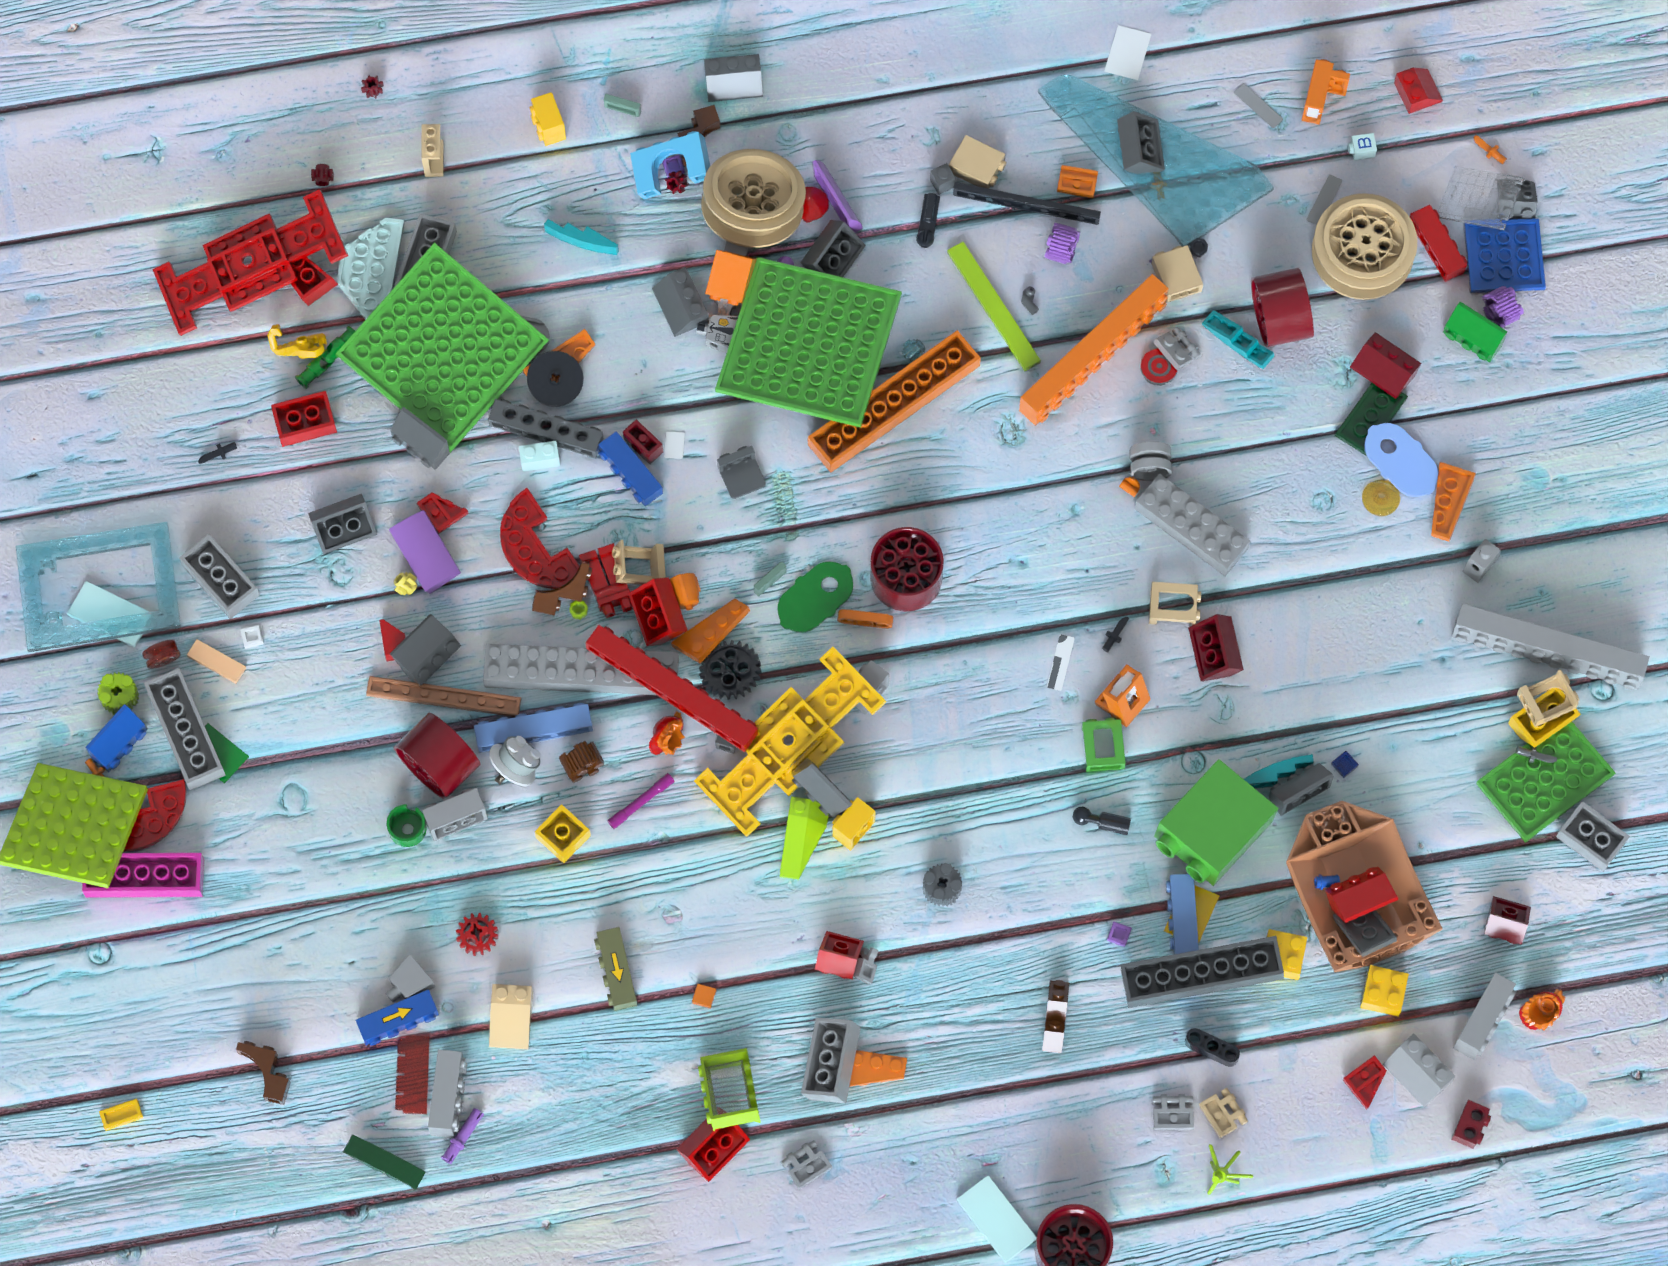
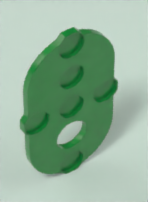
M823 562L813 567L804 576H799L795 580V584L781 596L778 602L780 625L784 629H790L795 632H808L818 627L827 618L834 616L836 610L852 594L853 578L851 569L847 565H841L836 562ZM831 577L838 582L836 590L826 592L822 589L821 583L825 578Z

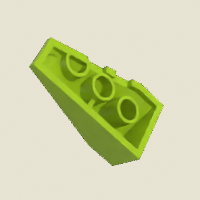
M791 796L780 877L797 880L801 877L814 849L827 828L829 814L826 816L818 808L821 805L820 803L812 802L806 798Z

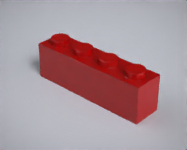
M1427 205L1411 213L1410 219L1414 224L1416 234L1443 280L1446 282L1465 273L1467 267L1466 258L1460 255L1455 240H1451L1446 225H1442L1439 220L1440 217L1437 210L1433 209L1431 205Z

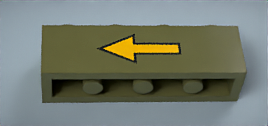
M620 927L597 932V938L594 939L596 950H600L602 957H598L600 968H605L606 975L603 976L605 987H609L610 994H607L609 1006L613 1005L614 1011L637 1006Z

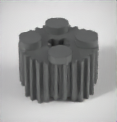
M944 863L940 866L937 864L936 867L929 868V871L924 875L923 894H925L927 901H930V903L934 902V905H946L948 907L949 904L952 905V902L956 903V899L961 894L962 877H960L958 870H954L955 867H952L951 864ZM940 883H944V884H946V887H945V888H943L942 886L939 887V884H940Z

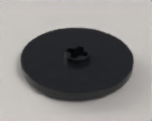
M560 351L543 353L534 359L528 369L527 385L529 391L537 401L551 407L567 405L576 399L582 390L584 378L581 366L567 353ZM552 375L560 377L558 383L555 381L551 382Z

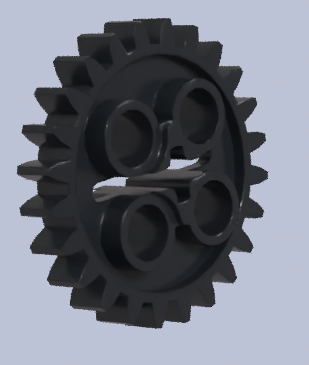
M731 640L730 645H727L726 641H723V646L718 644L716 646L717 649H714L701 662L703 666H699V670L702 672L699 674L700 679H703L702 685L706 686L707 692L712 690L713 696L719 693L720 699L724 695H726L727 700L730 699L731 695L735 699L738 698V694L745 697L744 691L751 693L750 686L756 687L755 681H760L758 674H761L762 671L759 668L761 662L758 661V654H755L753 648L749 649L748 644L742 647L741 641L737 645H734L733 640ZM729 656H736L734 659H727ZM715 668H721L717 672L713 671ZM743 668L748 669L746 672H740ZM729 680L733 681L731 684H725Z

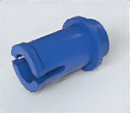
M1319 874L1318 877L1314 878L1315 888H1319V890L1329 888L1334 883H1340L1338 875L1322 876Z

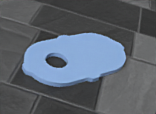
M1391 423L1372 425L1368 429V435L1364 444L1365 452L1369 460L1380 470V474L1384 479H1388L1400 492L1408 496L1430 495L1435 490L1438 469L1434 460L1422 449L1419 441L1414 440L1400 426ZM1384 439L1394 441L1396 444L1395 452L1391 454L1383 452L1380 447L1381 441Z

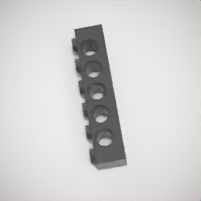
M495 399L488 418L489 426L540 442L556 441L559 448L592 458H597L599 452L598 444L604 439L603 432L599 428L593 426L590 428L585 427L580 422H569L560 416H549L544 411H533L524 405H513L505 399H501V401ZM509 414L515 415V417L512 419L506 418V416ZM527 419L533 420L531 424L524 423ZM544 425L551 426L548 430L542 429ZM563 430L569 431L567 435L560 434ZM579 436H586V437H587V438H586L585 440H583V441L578 440V437H579Z

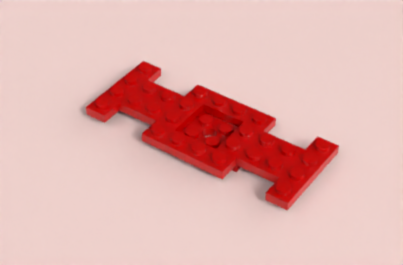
M320 189L303 197L309 214L277 229L272 215L269 213L202 245L208 262L182 275L176 276L174 268L169 261L152 269L180 336L197 329L191 312L208 303L224 297L229 311L232 312L297 281L298 278L292 263L321 249H325L331 264L348 256ZM247 256H251L252 262L245 265L244 259Z

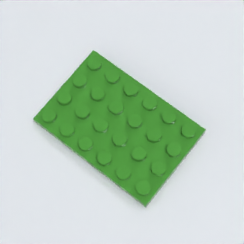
M1573 722L1560 729L1536 748V752L1557 757L1556 762L1547 763L1534 759V762L1530 763L1528 762L1529 757L1514 753L1476 782V785L1525 843L1616 774ZM1528 743L1523 746V748L1530 749V750H1531V747H1532V746H1531L1530 744H1528Z

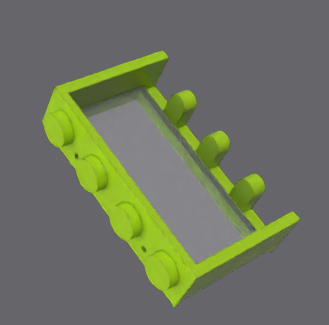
M747 1048L700 1057L701 1065L698 1066L699 1076L704 1077V1081H700L702 1093L706 1092L707 1095L703 1097L705 1109L709 1108V1112H706L707 1123L712 1124L713 1131L749 1122L761 1123Z

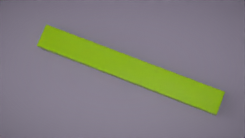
M961 242L948 249V255L1024 372L1040 364V358L965 243Z

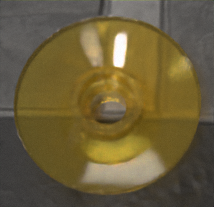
M1376 480L1365 487L1362 494V502L1370 513L1376 516H1387L1398 508L1400 494L1392 483L1385 480ZM1383 493L1385 497L1380 498L1378 494Z

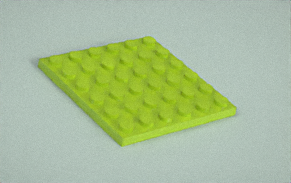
M37 763L0 851V865L109 888L148 791L147 786Z

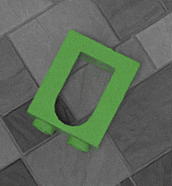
M1110 717L1104 721L1088 719L1086 722H1082L1086 772L1125 769L1121 719L1116 720V718ZM1094 730H1112L1115 757L1096 758Z

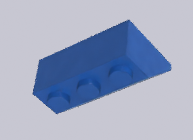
M124 704L91 740L86 749L91 759L100 766H103L109 773L111 769L114 770L118 767L120 759L124 755H128L132 751L133 745L144 738L147 728L132 710Z

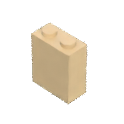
M965 135L950 161L949 167L954 176L975 186L989 189L991 186L994 187L998 179V172L1004 170L1007 162L1005 161L1004 153Z
M1188 245L1174 247L1168 252L1161 251L1152 257L1151 264L1156 277L1169 288L1167 303L1202 292L1203 282Z

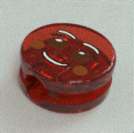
M175 640L159 642L142 652L143 658L149 659L146 662L149 669L167 665L177 660L181 655Z

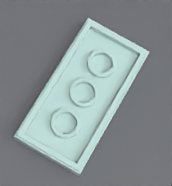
M87 581L67 612L68 616L134 648L154 616L153 613Z
M989 1176L957 1198L956 1201L1005 1263L1036 1241L1037 1237Z

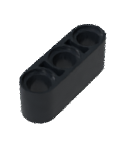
M1192 1028L1187 1032L1185 1045L1190 1050L1228 1067H1233L1237 1064L1240 1051L1236 1046L1197 1028ZM1195 1035L1200 1041L1193 1043L1189 1037ZM1215 1044L1217 1046V1050L1210 1051L1207 1048V1045ZM1232 1052L1236 1058L1229 1060L1225 1054Z

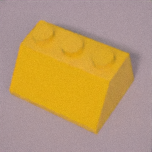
M1552 688L1535 699V702L1541 713L1564 703L1565 694L1559 688ZM1525 708L1511 716L1508 724L1520 739L1535 748L1581 714L1577 709H1574L1534 727Z

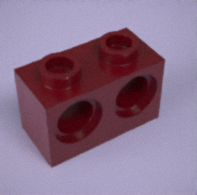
M1468 1100L1451 1140L1474 1149L1476 1144L1480 1145L1484 1134L1481 1133L1483 1126L1487 1127L1491 1116L1488 1115L1490 1108ZM1471 1113H1479L1481 1115V1119H1473ZM1465 1130H1470V1131H1472L1473 1134H1474V1137H1473V1138H1468V1137H1466L1465 1134H1464V1131H1465Z

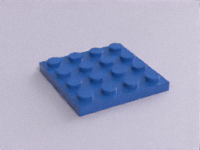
M1539 219L1464 222L1470 293L1491 292L1501 286L1506 288L1512 287L1514 291L1545 290L1546 284Z

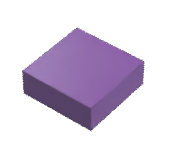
M680 155L665 158L662 161L667 178L670 177L669 173L672 171L678 172L681 170L683 174L685 173Z
M1113 921L1107 941L1125 947L1132 928Z

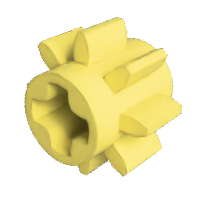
M403 572L398 574L394 579L396 586L394 590L400 595H411L417 588V583L415 582L417 577L407 572L405 574Z

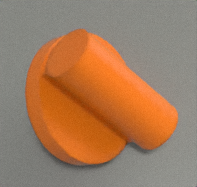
M1126 477L1119 487L1135 497L1140 490V483L1133 477Z

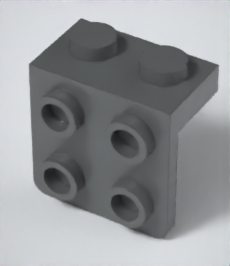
M1499 180L1498 219H1535L1538 203L1535 183L1529 180Z
M752 446L741 447L737 452L723 454L717 459L718 470L732 499L739 498L766 486L764 477L756 462L755 451Z

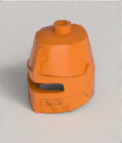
M684 573L670 578L680 609L692 610L699 603V592H701L697 576L694 573Z

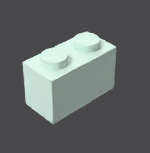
M556 441L519 446L523 472L560 466Z

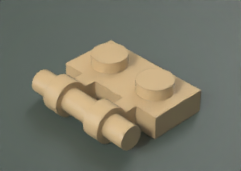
M1228 1088L1221 1091L1224 1097L1222 1100L1218 1098L1217 1094H1214L1199 1103V1107L1219 1138L1237 1129L1234 1123L1235 1120L1238 1119L1241 1125L1248 1122L1243 1108L1240 1109L1235 1101L1236 1097L1233 1093L1229 1092ZM1229 1104L1234 1113L1229 1115L1224 1107L1225 1105Z

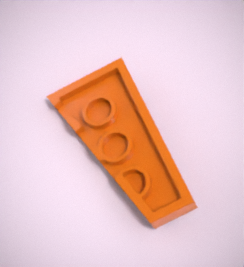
M584 329L551 351L567 353L580 363L594 348L595 342ZM528 365L527 367H525L524 370H523V372H524V374L526 375V377H527V373H528V369H529L530 365ZM552 375L551 382L555 381L558 383L560 377Z
M1439 463L1431 536L1450 542L1476 473L1446 463Z
M734 598L672 641V647L700 664L750 612L749 607Z

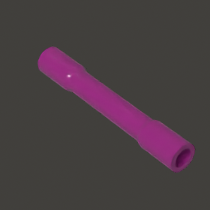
M669 773L665 774L647 791L607 820L609 825L613 829L617 828L630 815L675 782Z

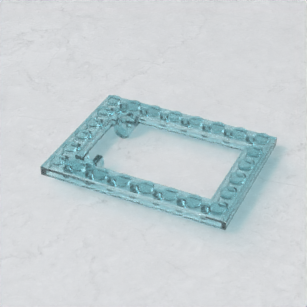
M167 522L16 546L28 653L181 628ZM151 545L159 611L63 626L61 613L51 611L45 613V615L43 614L39 575L45 574V568H50L52 573L57 572L56 560Z

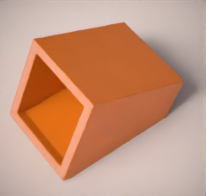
M716 250L705 294L710 295V299L720 301L721 298L727 299L728 304L736 306L739 303H743L757 259L724 250Z

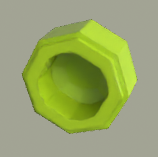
M575 600L570 604L569 612L574 619L581 620L587 616L588 606L583 600L581 602Z

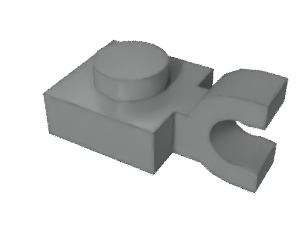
M862 948V958L858 959L853 977L866 984L873 983L877 965L874 964V959L878 954L877 949L870 948L869 950Z

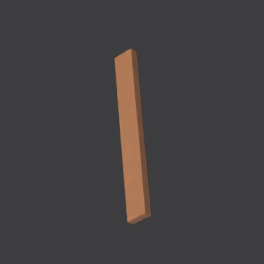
M369 676L366 696L511 717L519 715L522 700L521 697L430 684L420 686L415 682Z

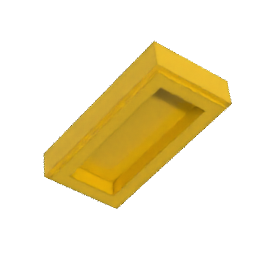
M137 1098L99 1111L105 1131L144 1118Z

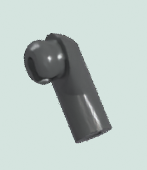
M1029 286L1022 293L1021 303L1031 315H1034L1038 312L1039 308L1033 303L1036 291L1033 287Z

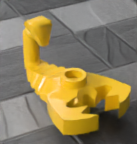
M279 324L272 325L267 334L270 348L276 355L298 356L301 359L316 358L325 351L322 344L327 345L326 336L323 333L307 337L300 336L293 342L277 345L275 336H282Z

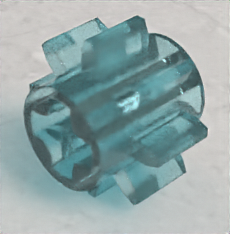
M909 339L903 344L902 354L910 362L915 361L925 353V346L918 339H913L912 341Z

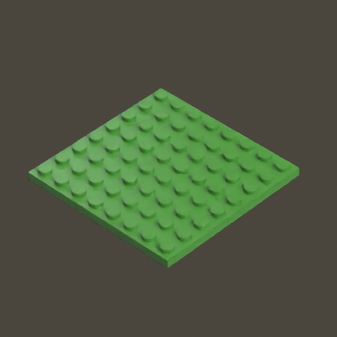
M434 243L337 351L336 356L401 410L405 407L447 440L449 452L451 453L492 407L495 399L498 400L524 368L549 342V339Z
M757 257L715 392L861 428L902 292Z

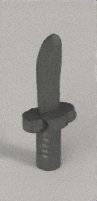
M1517 746L1515 751L1516 754L1529 757L1528 762L1533 763L1534 759L1547 763L1557 761V757L1536 752L1537 747L1534 748L1533 746L1531 750Z

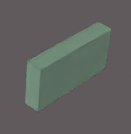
M605 94V108L640 117V103Z
M779 562L754 584V593L758 597L786 573V565L783 562Z

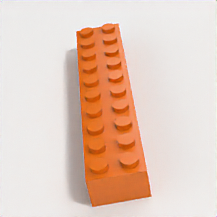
M1153 274L1149 276L1021 396L1019 411L1035 426L1039 422L1043 423L1052 410L1055 411L1061 406L1063 399L1071 397L1078 385L1082 386L1085 384L1092 372L1095 374L1105 360L1109 361L1118 348L1122 349L1127 344L1128 338L1136 336L1144 323H1150L1154 318L1153 315L1157 311L1161 312L1166 307L1169 288Z
M958 330L872 390L861 428L830 420L808 436V446L829 472L832 473L980 367V356Z

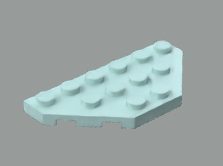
M384 218L380 221V224L365 231L351 244L345 245L348 256L340 260L337 283L365 320L393 290L404 220Z

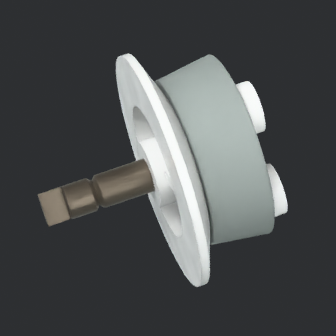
M511 736L503 744L493 745L490 748L489 756L492 764L500 773L495 778V781L499 785L505 779L522 786L531 785L535 780V769L540 766V753L521 736Z

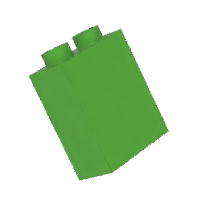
M1218 759L1159 822L1154 835L1157 839L1156 846L1167 857L1173 858L1177 855L1187 864L1185 867L1187 873L1195 881L1203 883L1206 880L1214 886L1271 825L1279 808Z

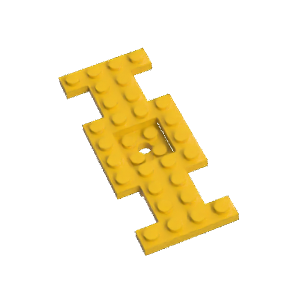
M833 646L819 659L832 674L805 700L790 687L754 722L758 728V735L746 750L748 755L720 781L709 768H706L694 780L746 837L761 824L748 810L775 783L790 796L798 788L792 781L794 777L791 772L807 757L819 768L845 743L832 728L853 707L860 702L874 715L887 702ZM787 735H792L794 738L791 745L784 744V738Z

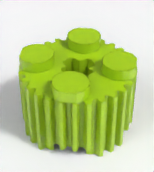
M114 672L113 675L110 673L102 677L101 684L97 688V694L105 710L115 715L124 704L131 709L138 704V689L129 675L120 674V672L116 674Z

